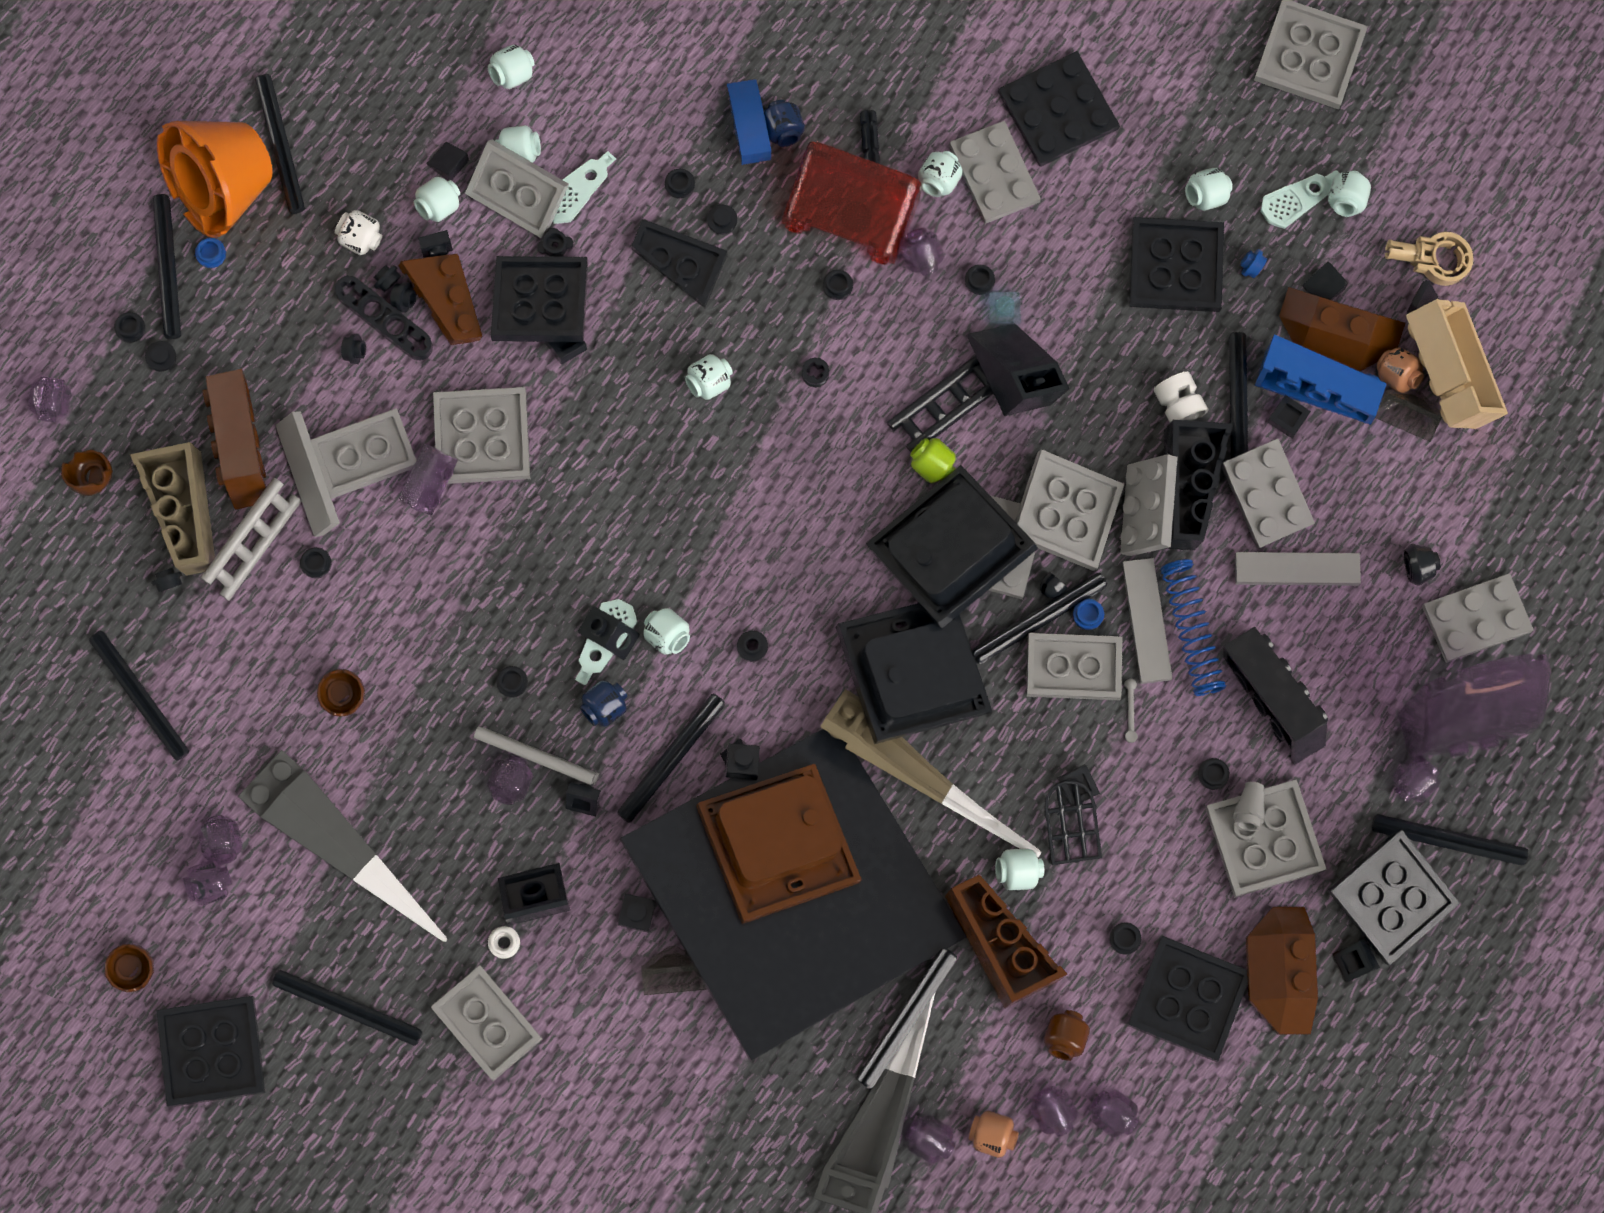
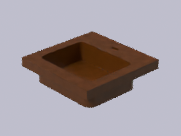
M815 764L699 802L696 805L742 924L853 886L862 880ZM796 883H799L801 885L797 888L791 887V885Z

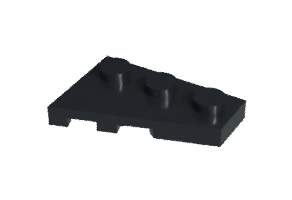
M644 219L631 245L635 253L704 308L728 255L727 250Z

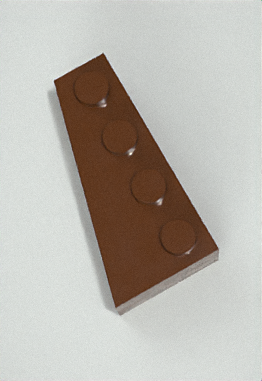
M242 369L205 376L207 389H203L202 392L206 407H211L212 414L207 415V422L210 432L215 433L216 440L211 441L214 458L220 461V467H215L218 483L220 486L225 485L235 510L251 507L267 487L263 479L267 477L260 451L257 450L261 447L256 426L252 424V422H255L247 380Z
M980 874L951 888L945 895L1004 1009L1060 981L1067 975L1065 970L1052 960L1048 955L1049 952L1042 944H1038L1026 930L1027 927L1020 919L1017 920L1006 908L1007 905Z

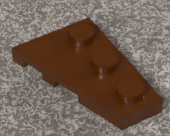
M458 253L400 262L398 267L404 275H408L415 286L413 288L419 298L422 297L432 311V318L450 345L476 342L483 337Z

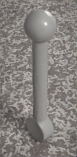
M1130 678L1124 684L1128 690V732L1125 734V740L1128 743H1134L1138 738L1137 733L1134 731V689L1137 687V683L1134 679Z

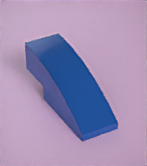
M757 80L727 84L741 164L771 160V146Z

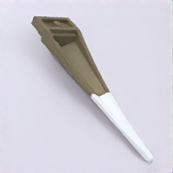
M846 689L826 716L821 728L828 731L834 738L848 743L845 747L847 750L1019 849H1032L1036 853L1037 858L1040 856L1041 851L975 803L935 769L903 737L874 744L859 697Z

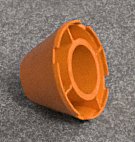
M171 121L162 126L164 129L163 133L157 136V154L161 172L173 199L180 198L188 209V212L183 215L199 232L211 238H217L226 234L272 179V164L265 144L257 132L244 122Z

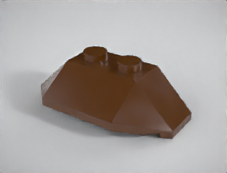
M1291 287L1287 289L1279 314L1293 343L1359 372L1377 363L1387 350L1398 348L1406 324L1399 320Z
M1272 907L1246 936L1248 1000L1278 1035L1311 1034L1318 1001L1315 933L1305 907Z

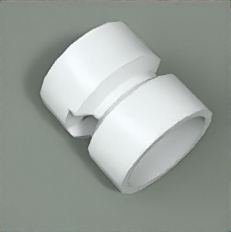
M1188 371L1171 376L1154 388L1160 404L1167 406L1165 414L1169 422L1173 419L1196 421L1208 412L1202 396L1194 393L1197 386Z

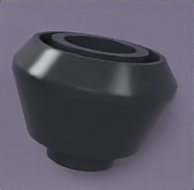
M1410 544L1404 550V564L1410 583L1420 586L1436 576V570L1441 568L1437 552H1433L1430 547Z

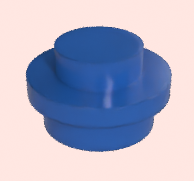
M206 238L197 245L195 256L202 266L215 268L224 262L226 249L220 240Z
M1257 249L1254 253L1249 251L1240 263V266L1243 268L1241 271L1243 276L1249 275L1251 278H1255L1267 261V258L1262 255L1263 251Z
M1083 600L1073 610L1074 622L1084 630L1096 629L1104 619L1103 607L1096 600Z

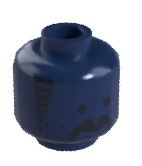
M776 100L770 103L768 109L764 112L769 141L778 144L780 147H788L797 143L805 130L798 106L784 100Z
M602 680L582 695L580 710L593 726L598 724L602 727H607L626 712L627 707L624 700L628 696L617 682L612 685L608 681Z

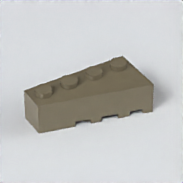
M188 442L130 454L139 472L142 486L146 490L151 502L154 516L161 527V533L175 567L186 576L205 572L214 560L215 554L201 451Z

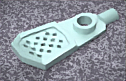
M607 151L599 160H588L562 179L569 186L565 192L566 196L563 197L552 221L554 224L571 222L607 178V167L616 160L610 152ZM593 172L597 176L594 180H587L585 178L586 174Z
M1335 170L1325 177L1315 174L1263 196L1260 212L1269 224L1285 229L1329 195L1332 181L1340 173ZM1317 184L1320 187V191L1312 192L1309 189V185Z
M620 599L601 603L600 610L609 615H614L618 620L622 619V622L632 629L638 623L632 605ZM627 633L622 634L618 638L617 648H620L628 637ZM587 638L579 658L582 668L575 680L583 685H587L592 674L600 673L614 654ZM593 651L601 652L602 657L599 661H592L590 659V654Z

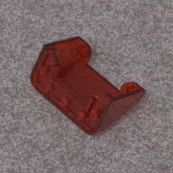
M809 142L782 216V224H785L786 229L797 234L809 231L811 227L866 246L867 252L871 255V260L878 264L887 265L889 262L895 265L920 202L922 184L918 179L903 172L819 142Z

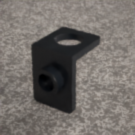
M595 606L591 608L578 630L579 634L607 649L622 660L626 659L640 635L622 621ZM627 633L628 640L626 644L618 649V638L622 634Z

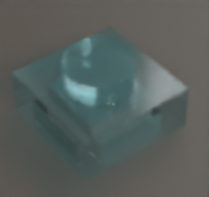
M1020 292L989 293L990 325L1020 324Z

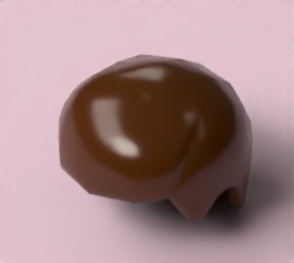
M95 450L75 452L72 460L68 463L63 462L61 466V478L72 491L83 496H92L101 492L112 478L113 470L111 463L103 453ZM90 470L89 481H87L86 476Z
M346 669L330 671L324 675L318 684L317 698L320 706L331 715L339 717L351 715L364 703L365 688L363 682L352 671ZM349 695V697H348V699H347L346 701H344V702H339V701H341L342 699H344L346 696Z
M133 943L123 944L114 948L106 958L104 964L105 977L112 987L120 991H138L149 983L154 973V960L148 950L142 946ZM138 967L137 973L134 976L129 977Z

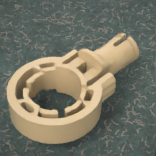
M1441 232L1431 238L1420 236L1417 238L1416 244L1388 240L1385 251H1389V253H1385L1386 259L1410 262L1414 266V272L1423 273L1431 282L1442 286H1449L1459 282L1470 272L1473 265V253L1470 245L1463 237L1452 232ZM1455 245L1457 248L1453 252L1457 256V267L1453 271L1443 270L1438 265L1436 250L1439 247L1451 249ZM1459 270L1462 271L1461 274L1458 276L1449 277L1457 273Z

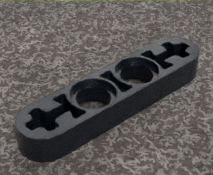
M347 275L337 281L335 293L338 300L397 348L414 360L421 361L431 355L433 344L430 336L354 276ZM345 285L349 288L355 285L354 290L361 297L359 303L351 294L344 296L343 287ZM376 302L381 306V310L376 316H368L364 313V308L368 303ZM395 320L401 321L404 324L403 331L397 335L390 334L387 331L389 323ZM410 330H413L410 335L416 342L425 340V349L423 351L421 349L413 351V344L407 339Z

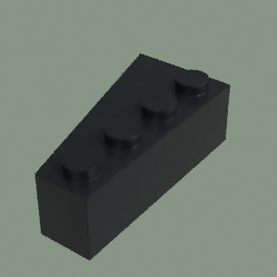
M1173 419L1164 429V455L1169 454L1177 457L1171 547L1164 549L1195 550L1204 541L1213 506L1212 502L1215 490L1218 487L1219 474L1225 458L1226 446L1233 423Z
M1253 627L1223 645V658L1246 693L1251 690L1254 692L1252 700L1261 716L1266 717L1269 715L1271 718L1270 724L1274 730L1273 734L1279 743L1284 740L1291 749V755L1288 757L1296 765L1326 746L1328 717L1320 705L1315 707L1309 699L1310 693L1304 683L1301 681L1297 682L1291 675L1292 670L1288 662L1283 657L1279 659L1273 651L1274 646L1266 634L1261 635L1256 627Z

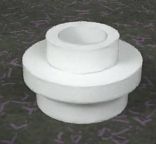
M506 926L498 927L491 932L488 938V947L494 956L507 959L518 952L520 938L514 929ZM502 937L510 939V945L505 949L500 948L498 945Z

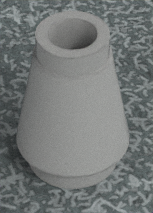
M1258 782L1245 783V788L1233 814L1235 826L1239 829L1258 831L1261 824L1264 823V785Z

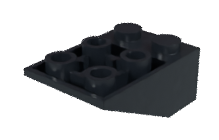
M1015 323L966 335L1004 416L1050 406L1070 389L1057 361Z

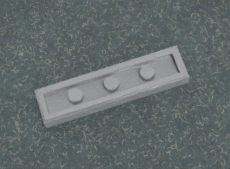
M301 411L291 412L275 426L314 537H320L328 533L340 522Z
M1235 553V585L1359 586L1361 584L1360 553Z
M1154 558L1124 561L1122 569L1140 684L1172 680V672Z

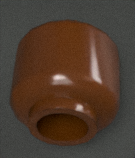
M1066 1010L1064 1013L1055 1014L1051 1017L1044 1036V1044L1049 1049L1050 1055L1061 1060L1071 1061L1073 1057L1083 1054L1090 1034V1027L1082 1020L1083 1016L1080 1013Z

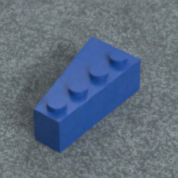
M1274 334L1265 352L1254 386L1284 396L1287 395L1292 399L1371 425L1377 415L1387 383L1380 381L1375 375L1359 372Z

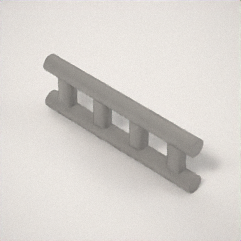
M276 478L271 480L200 577L209 585L212 584L215 578L220 581L224 588L219 595L228 601L233 597L302 502L293 494H291L287 501L278 494L284 484ZM271 503L279 512L268 526L260 517ZM253 528L261 537L250 551L242 544V541ZM235 553L243 562L235 573L231 575L223 567Z
M478 726L475 731L474 738L587 784L595 785L598 780L599 773L487 728Z

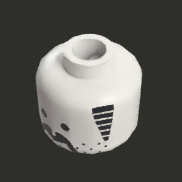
M354 210L350 213L345 212L335 229V234L338 235V243L358 255L366 254L369 249L375 251L382 239V234L378 233L380 228L378 220L359 210Z

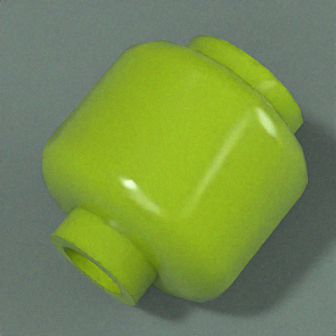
M924 438L910 454L912 457V469L929 483L942 481L956 469L953 466L956 454L938 438L930 440Z

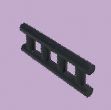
M976 355L887 421V425L893 432L902 426L913 439L906 445L910 452L924 438L928 440L936 438L994 394ZM973 372L984 386L970 396L959 382ZM950 390L960 402V405L946 414L935 400ZM926 408L937 422L922 433L911 418Z

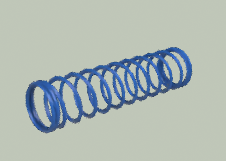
M1190 559L1177 560L1165 564L1161 567L1160 571L1163 574L1162 579L1164 581L1172 582L1166 587L1165 591L1175 594L1169 600L1171 605L1178 606L1173 610L1172 615L1181 618L1176 622L1175 627L1186 629L1179 634L1178 638L1182 641H1189L1183 645L1181 650L1186 653H1192L1186 657L1185 662L1195 665L1189 669L1188 674L1198 677L1191 683V686L1194 687L1193 695L1204 696L1205 694L1219 692L1225 689L1227 685H1225L1226 682L1214 681L1200 686L1194 685L1197 681L1207 676L1222 673L1223 670H1215L1206 674L1191 673L1197 667L1216 662L1219 658H1212L1203 662L1188 661L1194 655L1213 650L1216 646H1209L1195 651L1184 649L1193 642L1211 638L1213 635L1206 634L1194 639L1181 637L1190 630L1208 626L1210 623L1204 622L1192 627L1178 626L1183 620L1205 614L1206 611L1201 610L1189 615L1175 614L1177 610L1184 606L1203 601L1202 598L1186 603L1172 602L1179 595L1200 589V587L1196 586L1180 592L1168 590L1171 586L1181 581H1188L1197 577L1196 575H1190L1178 580L1166 579L1167 575L1184 572L1194 565Z

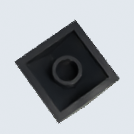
M560 863L498 878L504 917L508 926L571 911Z

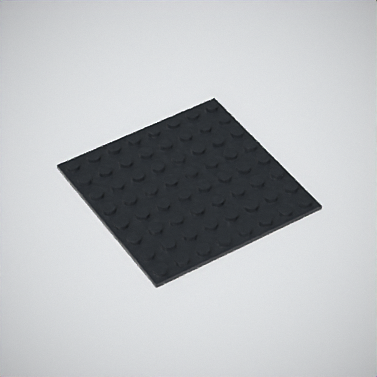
M824 729L760 762L757 780L730 778L620 838L621 843L750 1062L936 956L940 949H948L967 937L857 755L845 748L848 743L834 738ZM815 764L862 880L853 886L742 924L696 805L699 802ZM799 883L791 885L792 888L801 886Z

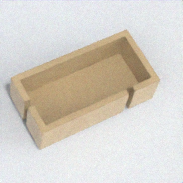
M1436 299L1406 315L1409 322V334L1416 341L1419 348V360L1427 369L1431 379L1429 381L1430 388L1434 395L1441 398L1439 402L1441 405L1440 414L1449 427L1477 429L1508 414L1465 302H1450L1448 300Z

